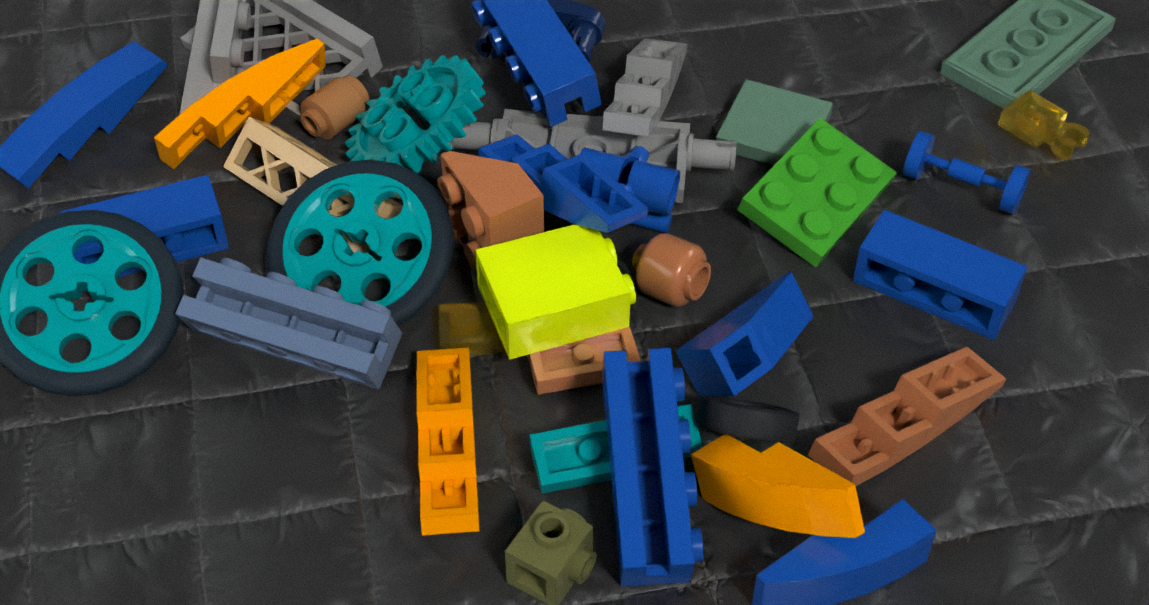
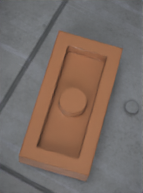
M630 325L626 328L527 355L537 395L602 383L604 351L626 350L627 362L641 361Z

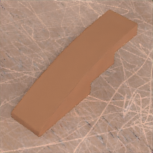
M964 347L901 375L893 392L859 406L851 423L816 438L808 456L816 463L858 486L922 448L960 421L1003 387L1006 378L969 347Z

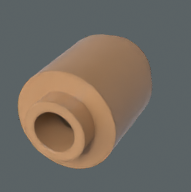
M346 75L343 78L335 77L302 101L300 118L304 128L315 137H321L325 140L332 139L356 121L357 114L365 112V107L368 106L366 102L369 100L368 92L363 84L351 75Z

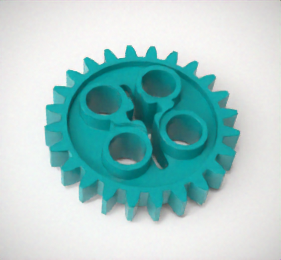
M441 55L434 64L430 58L426 59L421 69L417 70L413 65L409 68L407 76L401 78L399 75H396L393 80L394 84L390 88L381 87L379 89L381 96L378 99H371L366 102L370 108L368 111L357 114L356 118L360 123L348 130L352 135L351 138L345 141L346 146L349 148L346 152L348 158L351 161L378 160L396 163L419 173L423 162L428 160L434 164L437 162L438 152L441 150L451 151L453 148L450 142L454 138L465 137L466 133L462 129L464 125L476 122L477 118L472 112L483 107L484 104L479 98L486 94L482 87L484 81L465 58L460 60L457 55H454L449 60L445 55ZM407 106L428 129L422 130L402 107Z

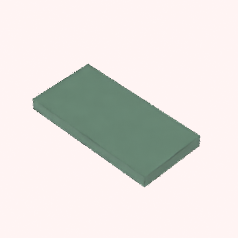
M1017 0L942 62L940 74L1016 115L1112 31L1116 18L1082 0Z

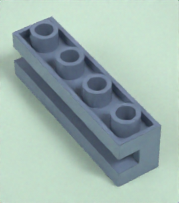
M200 257L192 275L201 285L196 298L183 295L175 313L194 332L380 390L402 336V331L391 317L389 309L368 300H362L360 306L343 301L342 295L322 286H314L313 291L297 287V283L294 280L276 272H268L266 277L250 273L251 269L230 258H222L220 263Z

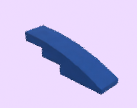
M135 41L97 62L54 94L0 146V168L29 189L58 154L70 161L98 127L107 134H110L168 64Z
M518 134L480 147L478 150V156L518 163L544 195V211L573 224L608 233L647 216L648 207L583 153L567 159L551 144L534 149Z

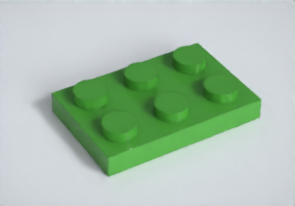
M819 118L742 198L737 210L817 268L890 185L897 172L825 120Z

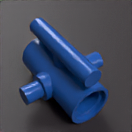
M642 146L633 147L630 153L624 156L586 147L582 149L580 154L583 153L648 207L646 217L629 224L664 233L669 232L672 222V214L670 213L679 188L680 170L648 163L649 153Z

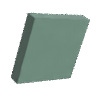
M746 79L716 136V140H737L736 155L775 165L819 118L828 123L833 103Z

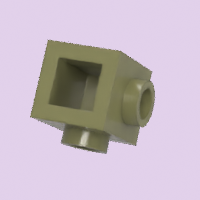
M543 500L505 550L507 583L547 605H559L575 582L580 585L584 583L594 567L597 554L593 551V526L588 524L577 512L567 508L559 509Z

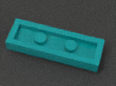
M691 404L677 406L679 419H688L690 425L691 451L690 453H683L684 466L693 464L691 454L703 447ZM606 420L530 434L529 445L541 494L611 480Z

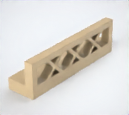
M248 117L223 167L283 206L287 199L308 180V177L312 178L321 171L337 164L279 127ZM255 142L261 146L264 166L249 170L243 166V163ZM292 166L295 170L297 188L283 192L280 188L277 171ZM345 195L338 197L331 204L332 210H329L330 214L336 217L345 216L354 207V198ZM388 198L380 204L378 216L384 219H391L401 212L403 206ZM343 200L347 201L349 204L343 205ZM340 234L347 241L353 253L360 251L369 254L370 249L366 241L363 244L356 241L353 243Z

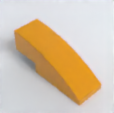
M724 434L691 454L702 499L726 513L756 524L789 532L844 538H857L865 533L855 484L780 442L760 453L736 438Z

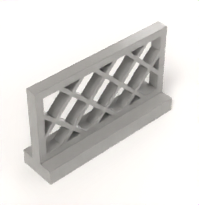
M247 0V3H250L255 8V15H250L249 28H254V38L243 40L245 52L253 51V61L243 62L242 67H236L235 75L263 61L262 49L284 46L285 51L291 49L292 45L303 44L316 38L325 43L326 64L342 61L347 65L339 73L323 75L322 70L302 91L315 89L316 92L335 77L343 78L346 75H351L357 78L363 73L372 78L383 68L373 36L313 0ZM276 24L285 26V31L282 34L262 36L263 26ZM195 26L180 38L184 47L190 51ZM291 101L283 112L302 123L300 106Z

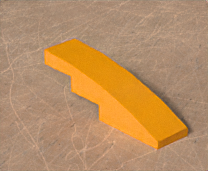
M316 38L275 54L231 77L197 100L154 137L160 160L172 169H175L205 138L221 148L246 123L248 117L270 124L326 67L325 43Z
M469 347L417 351L418 466L422 536L479 532Z

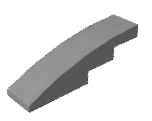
M644 38L627 54L625 74L615 84L614 101L604 111L602 130L649 137L670 100L687 53L688 44Z

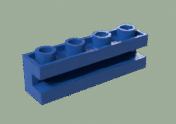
M475 0L471 2V8L481 28L488 26L489 28L487 30L488 36L497 55L505 53L506 66L513 81L516 84L522 81L525 85L523 91L533 113L541 111L550 127L568 120L564 104L576 99L584 112L602 105L594 69L547 0Z
M671 348L648 349L647 361L627 362L626 350L604 351L602 383L620 587L690 582L695 562H703V539L701 528L691 527L689 507L697 506V487L694 472H685L683 453H690L691 434L689 420L679 419L677 401L685 400L683 368H673Z

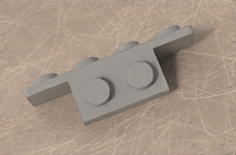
M200 0L179 115L197 100L235 76L236 67L243 66L245 43L241 39L242 30L249 29L251 14L250 3H247V0Z

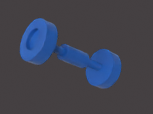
M923 131L917 133L904 164V176L918 180L927 164L947 170V176L977 187H980L981 183L1003 190L999 210L1014 215L1027 187L1031 169L1017 164L1007 182L985 174V168L956 158H953L950 162L931 155L935 135Z

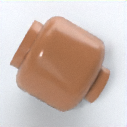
M660 233L650 239L647 244H641L632 260V269L636 272L635 280L638 289L644 295L674 307L684 306L691 300L699 299L705 292L711 276V265L707 262L704 250L698 244L668 233Z

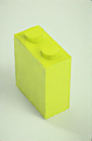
M574 224L475 250L477 285L509 360L629 327L630 305L636 303L635 287L629 274H621L617 266V254L612 240L609 237L603 238L599 230Z

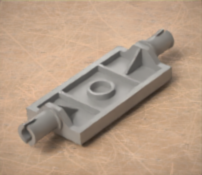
M504 109L503 119L494 118L493 123L474 122L464 125L462 129L466 133L465 137L454 138L450 142L452 150H479L480 147L518 134L534 149L551 144L567 159L580 155L584 147L624 156L630 153L633 147L642 146L649 153L648 163L680 170V182L675 203H683L686 172H691V167L734 172L737 140L696 139L694 134L690 133V123L659 121L650 136L647 137L602 130V116L567 114L568 120L550 127L541 112L533 113V111Z

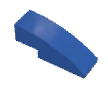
M902 499L865 525V533L857 538L812 535L756 575L752 605H833L866 595L902 578L927 562L937 530Z

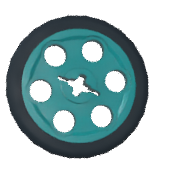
M378 160L348 161L327 168L308 179L287 199L275 218L268 240L267 270L268 272H276L287 276L297 283V287L313 291L314 286H317L325 277H339L341 279V287L338 293L343 296V301L359 306L362 300H368L365 297V290L370 282L378 278L387 279L391 284L390 292L382 300L372 302L389 309L391 317L400 326L416 316L434 298L447 276L453 255V225L448 208L435 187L418 173L396 163ZM344 195L354 198V207L348 214L341 217L330 214V206L335 199ZM388 198L401 199L403 201V208L396 217L384 219L378 216V208L384 200ZM313 234L323 237V245L318 253L312 256L299 254L300 243L305 237ZM340 234L353 243L356 241L363 244L366 241L369 249L380 261L374 259L367 252L356 251L353 253L347 241ZM413 238L422 242L421 251L416 258L408 261L396 258L397 247L404 240Z
M99 210L67 211L44 218L21 231L0 253L1 365L20 381L44 392L66 396L100 394L126 385L149 370L166 352L178 330L180 318L175 313L183 297V280L176 259L162 239L146 226L117 213ZM94 241L103 245L104 251L98 261L91 264H83L75 260L76 250L81 244ZM38 263L52 265L54 267V275L47 284L33 286L26 282V274L33 265ZM136 267L146 272V281L138 289L130 291L118 286V277L127 268ZM88 291L95 302L86 303L84 311H78L71 300L80 299L82 292ZM35 311L47 315V326L41 333L34 336L20 333L19 324L25 315ZM123 316H133L141 321V328L138 334L128 340H120L112 335V327L115 321ZM82 338L91 343L90 355L85 360L79 363H70L63 359L62 351L69 341Z

